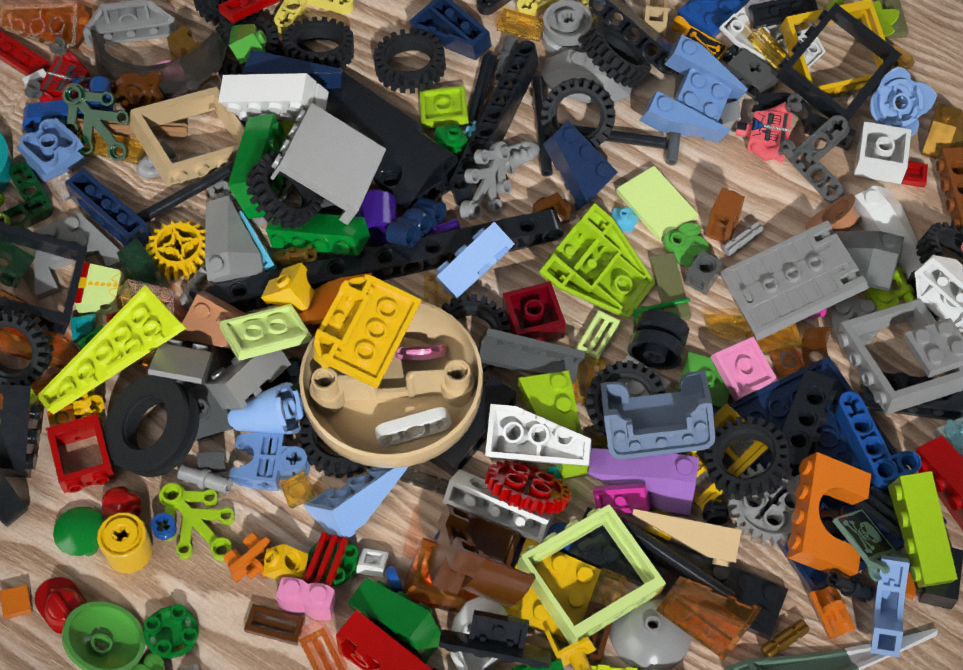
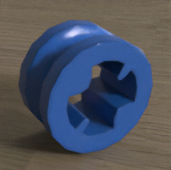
M168 513L157 514L151 521V529L157 539L168 540L177 531L174 518ZM167 522L169 528L166 531L164 528L163 531H160L158 525L160 523L164 525Z

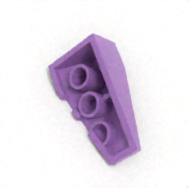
M592 448L588 475L608 485L646 483L650 505L654 506L655 509L665 513L690 516L699 457L665 454L632 459H616L610 455L608 449Z

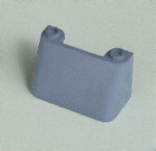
M695 371L684 375L680 382V392L629 398L628 389L623 383H601L604 421L610 455L616 459H632L710 448L715 442V427L706 371Z

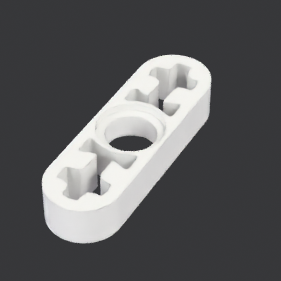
M437 407L382 423L375 428L374 432L378 445L389 447L442 432L451 426L452 421L446 408Z

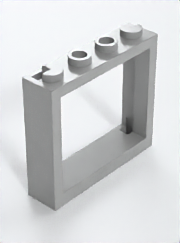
M921 299L843 321L840 323L836 335L839 347L843 348L850 364L856 368L863 384L868 386L874 395L875 402L879 403L886 415L963 391V366L946 371L945 376L894 391L858 337L859 335L909 321L914 329L937 322Z

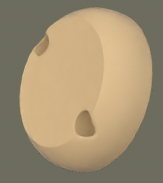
M421 301L399 346L446 345V355L429 360L397 359L394 355L378 389L332 367H329L328 370L323 368L313 358L315 335L305 351L299 377L304 411L318 436L332 450L356 463L378 468H402L433 459L447 451L460 440L472 424L480 405L483 390V370L476 344L464 326L452 315L427 302ZM437 407H444L449 412L452 424L442 432L389 447L378 445L374 431L382 423Z

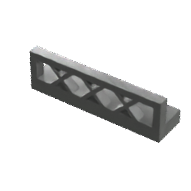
M487 328L480 337L478 347L481 363L533 375L569 371L572 384L576 382L578 364L585 358L586 352Z

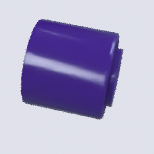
M367 191L359 211L354 216L365 218L370 238L365 245L374 247L390 244L386 239V230L391 222L397 220L398 213L396 198L387 191Z

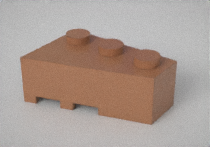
M203 290L196 295L182 322L186 329L174 338L231 349L219 328V322L248 314Z

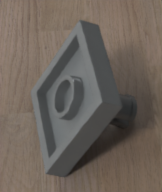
M206 383L188 388L194 395L199 408V428L195 441L233 430V427L228 422V410L221 408L206 386Z

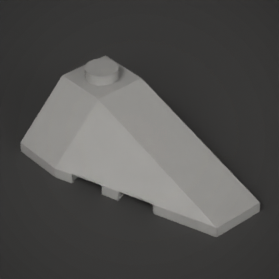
M229 196L206 202L205 265L208 282L212 285L265 273L262 254L252 240L250 232L246 229L238 210Z

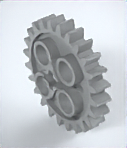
M759 463L756 467V472L751 467H748L746 475L740 473L739 478H753L761 475L767 469H763ZM790 468L788 469L787 478H782L783 485L780 488L775 486L776 490L773 494L769 495L766 491L764 492V498L760 500L758 495H753V502L757 503L759 507L749 506L746 496H742L741 501L735 500L734 494H731V500H729L727 507L733 510H731L729 516L730 518H737L734 524L735 527H744L741 533L742 536L751 533V542L757 537L761 538V546H764L766 540L770 541L772 548H775L778 540H780L783 546H786L791 535L793 524L791 516L795 508H789L785 502L796 504L795 491L799 485L800 474L795 477L791 476L793 469ZM783 490L788 491L779 498L776 505H771ZM771 505L764 516L757 520L756 517L764 512L766 506ZM767 519H774L779 525H771Z

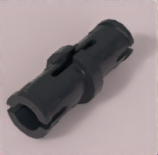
M833 570V573L830 571L827 574V585L840 590L844 596L854 597L864 603L873 598L874 591L872 587L861 583L857 577H849L838 570Z

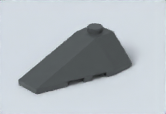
M833 231L831 235L835 233L838 235L857 265L860 273L858 277L863 275L868 287L889 291L901 258L904 237L882 231Z

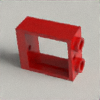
M97 413L46 428L58 482L64 493H76L85 487L103 485L109 482V480L116 478L111 457L106 448L103 426ZM96 436L103 464L65 474L59 447Z

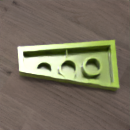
M569 371L518 378L517 392L528 412L583 435ZM554 464V466H557L562 480L587 476L588 466Z
M932 471L898 477L888 486V490L904 539L905 550L911 562L910 571L913 581L917 582L918 588L951 583L957 580Z

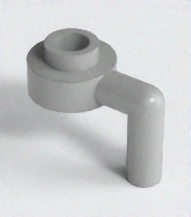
M206 265L200 267L188 282V288L179 297L181 306L187 312L196 295L200 293L197 288L198 285L207 276Z

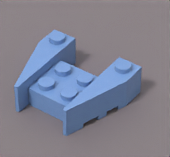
M681 35L672 46L664 64L684 75L677 94L672 99L657 91L647 102L640 121L660 132L680 133V136L689 137L691 135L702 137L706 141L719 143L731 130L718 123L727 100L738 101L747 92L748 88L703 45Z

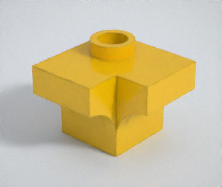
M302 262L283 268L278 278L269 280L261 298L266 304L278 306L292 304L296 312L308 309L315 291L308 283L307 268Z

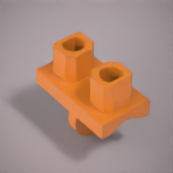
M252 532L243 541L244 546L249 550L243 556L235 549H231L223 556L231 578L236 583L245 575L251 580L258 574L263 579L267 577L263 575L264 557L266 549L272 548V543L267 537L262 539Z
M828 586L809 593L808 596L829 640L853 632L856 629L846 609V603L841 598L837 589Z

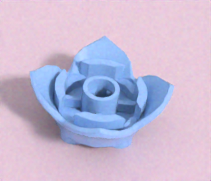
M895 67L884 75L878 88L873 91L870 100V112L875 121L880 124L910 129L912 137L918 131L919 116L927 113L932 108L937 94L929 85L923 82L912 81L910 73L906 69ZM900 100V104L896 106L895 101Z

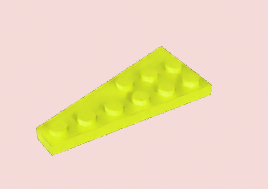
M144 285L52 379L37 397L48 411L55 414L185 330L186 327L156 294Z

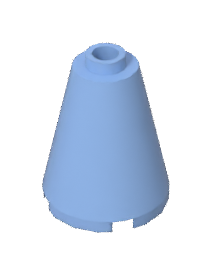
M292 383L278 384L261 392L258 396L246 399L247 406L244 409H230L228 412V422L236 431L296 434L301 430L302 426H298L299 419H303L304 415L300 395L297 390L292 391L290 388L293 385Z

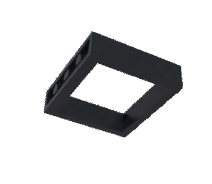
M835 3L830 10L826 7L819 15L818 19L820 22L817 26L812 24L804 34L807 36L805 41L799 40L791 50L794 53L791 58L786 56L778 65L781 70L776 78L795 93H798L827 118L830 119L833 116L839 115L843 116L848 122L902 54ZM830 20L884 60L846 109L792 68Z
M0 221V240L75 261L63 313L0 297L1 310L5 307H11V311L16 307L22 308V314L29 311L32 313L31 319L36 317L41 319L38 323L40 327L46 325L48 331L65 335L70 323L88 247L74 241L68 242L57 239L53 235L32 232L28 228L7 225L5 222Z

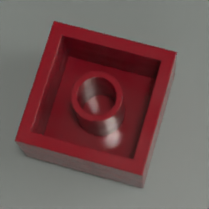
M551 281L503 293L502 309L504 310V315H507L511 334L544 342L564 338L566 322Z

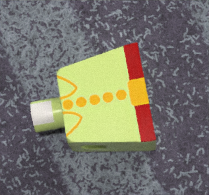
M84 262L74 304L81 316L112 314L113 312L120 311L123 299L131 300L137 294V286L126 285L123 273L120 270Z

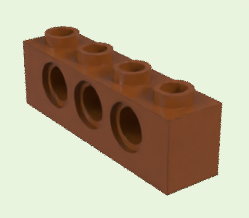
M963 147L943 148L939 158L935 161V168L941 176L940 186L942 192H945L946 210L951 214V224L956 225L957 230L963 228Z

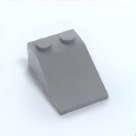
M169 339L157 348L148 369V374L198 384L208 382L213 352L207 351L208 346L193 344L192 348L182 347L183 341Z

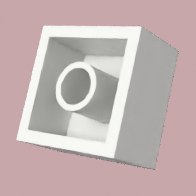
M864 121L858 138L854 176L901 184L908 167L911 130Z

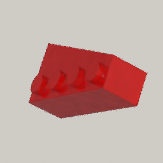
M941 435L916 448V453L922 461L918 472L932 471L938 498L963 531V457Z

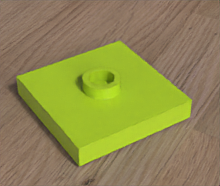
M465 86L419 91L423 129L452 124H469Z

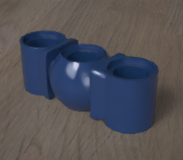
M424 197L419 198L416 204L412 205V208L403 213L402 217H398L396 221L388 225L386 230L387 241L409 248L414 247L417 241L430 231L431 227H435L436 223L444 220L446 215L445 203Z

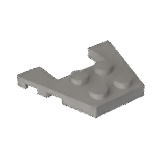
M80 212L34 230V232L39 234L53 235L57 239L68 242L74 241L88 247L85 258L100 253L106 267L117 269L129 264L127 257ZM34 249L35 294L38 300L59 292L51 272L75 263L74 260Z

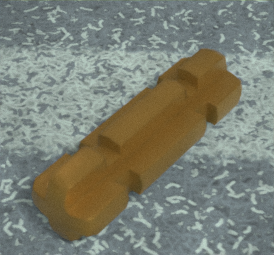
M799 619L793 623V626H789L773 637L771 641L769 640L764 643L760 650L765 657H774L778 651H783L796 642L798 638L806 635L810 628L803 619Z

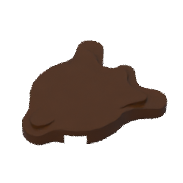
M134 70L127 71L119 79L110 83L112 92L116 96V103L120 102L125 111L129 113L131 109L164 101V96L159 89L163 75L159 70H153L148 74Z

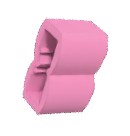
M295 577L281 578L276 594L279 608L284 612L294 615L306 614L320 621L332 619L337 602L335 590L330 586L322 583L307 584L305 581Z

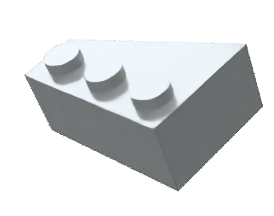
M282 350L240 361L235 356L231 360L232 364L226 369L221 368L211 375L212 379L206 383V386L222 409H244L247 406L245 400L252 393L254 396H258L262 392L260 387L268 381L269 383L274 381L291 363Z

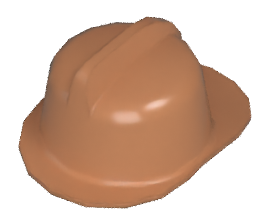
M845 194L839 197L830 206L813 216L807 222L806 230L828 220L833 231H848L861 218L854 207L856 202L855 195Z

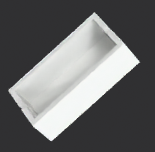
M307 73L223 75L218 102L225 106L227 111L239 116V119L247 122L248 117L274 113L277 119L294 121L301 109L307 110L311 103L325 111L329 92L320 84H316V81Z

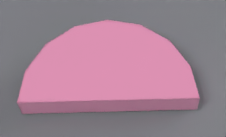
M446 345L399 346L395 357L401 360L440 358L446 355Z

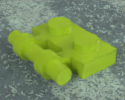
M898 265L893 279L899 287L898 290H894L892 285L889 291L872 287L864 290L867 298L875 303V308L878 311L900 305L899 300L905 299L906 303L916 300L913 295L915 291L912 285H908L904 277L906 273L903 267Z

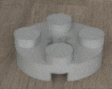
M848 298L837 303L830 317V327L834 335H837L841 322L877 312L875 303L869 299L863 300L860 298ZM879 330L859 335L858 337L866 345L876 337Z

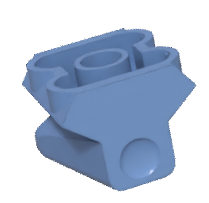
M57 118L43 120L39 124V130L36 133H26L20 139V145L16 147L26 159L33 173L42 182L49 181L88 162L78 152V150L84 147L79 138Z

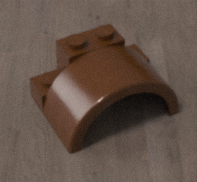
M447 503L438 521L440 535L427 559L431 584L442 593L451 592L458 594L459 590L462 589L507 607L517 604L526 595L536 578L534 573L530 572L528 574L510 567L514 552L521 538L520 532Z

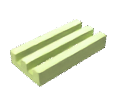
M598 310L575 349L586 351L585 357H591L597 363L620 326L621 321ZM600 319H604L589 347H584ZM609 323H612L611 328L609 329L596 352H594V348L596 347L597 343L599 342Z

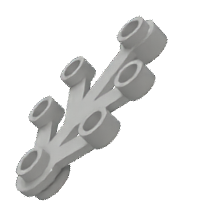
M498 141L492 144L488 151L476 150L474 160L477 164H487L489 160L491 163L488 168L467 169L465 171L464 177L467 183H478L480 179L482 181L472 201L465 200L462 202L460 214L463 219L475 220L481 216L482 207L480 204L487 190L488 212H501L502 202L500 199H497L496 189L499 194H509L512 188L511 182L506 180L505 163L510 157V150L505 142ZM496 172H497V175H498L497 185H496Z

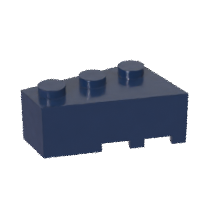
M433 0L409 21L411 29H415L416 34H418L419 29L424 30L425 35L428 32L433 33V38L437 36L439 42L443 43V48L473 60H477L492 46L489 31L452 0Z
M569 120L543 144L556 170L560 171L565 181L564 186L566 190L570 191L576 202L574 205L577 211L588 204L618 173Z

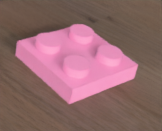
M754 337L721 350L710 357L734 401L778 381Z

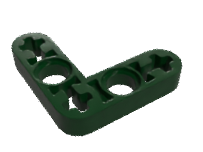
M16 162L9 168L10 177L24 202L1 213L10 218L11 226L28 228L50 217L53 208L31 167L25 162ZM21 171L25 174L26 177L24 181H22V178L18 174ZM27 188H37L35 193L25 194ZM42 205L44 209L40 210L38 206ZM18 214L25 215V218L20 222L12 221L14 216Z

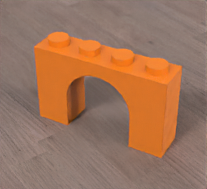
M816 452L802 459L799 466L800 478L799 485L795 491L796 504L791 516L793 524L791 535L787 542L789 548L787 558L827 574L830 571L833 573V570H838L850 577L858 574L860 555L850 543L835 538L825 529L819 515V503L823 495L831 496L851 505L868 499L871 474Z

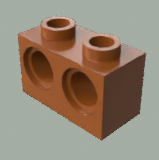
M721 189L711 209L705 234L706 237L723 244L731 239L739 222L745 196L732 190Z

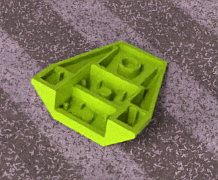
M595 203L568 232L538 272L546 280L551 281L552 285L557 289L626 319L630 318L633 314V309L639 306L655 285V281L614 219Z

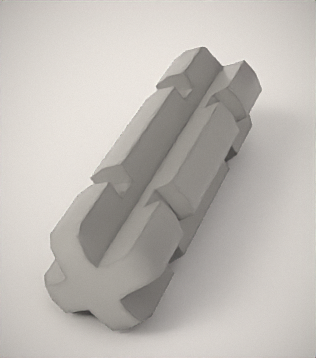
M757 221L749 225V228L743 229L732 237V240L724 243L722 251L727 256L734 255L737 250L742 249L753 241V237L757 238L761 235L763 226Z

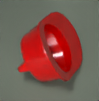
M55 577L39 586L35 594L34 603L48 626L54 632L62 635V628L69 614L77 607L87 603V601L71 580Z

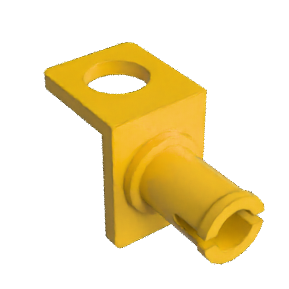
M549 629L545 630L555 656L558 660H562L563 667L571 663L574 670H592L586 655L594 652L596 648L589 637H585L560 650Z

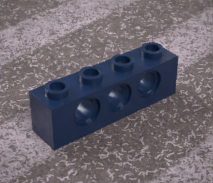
M84 168L65 182L70 198L131 253L135 254L149 243L148 239L151 234L148 224Z

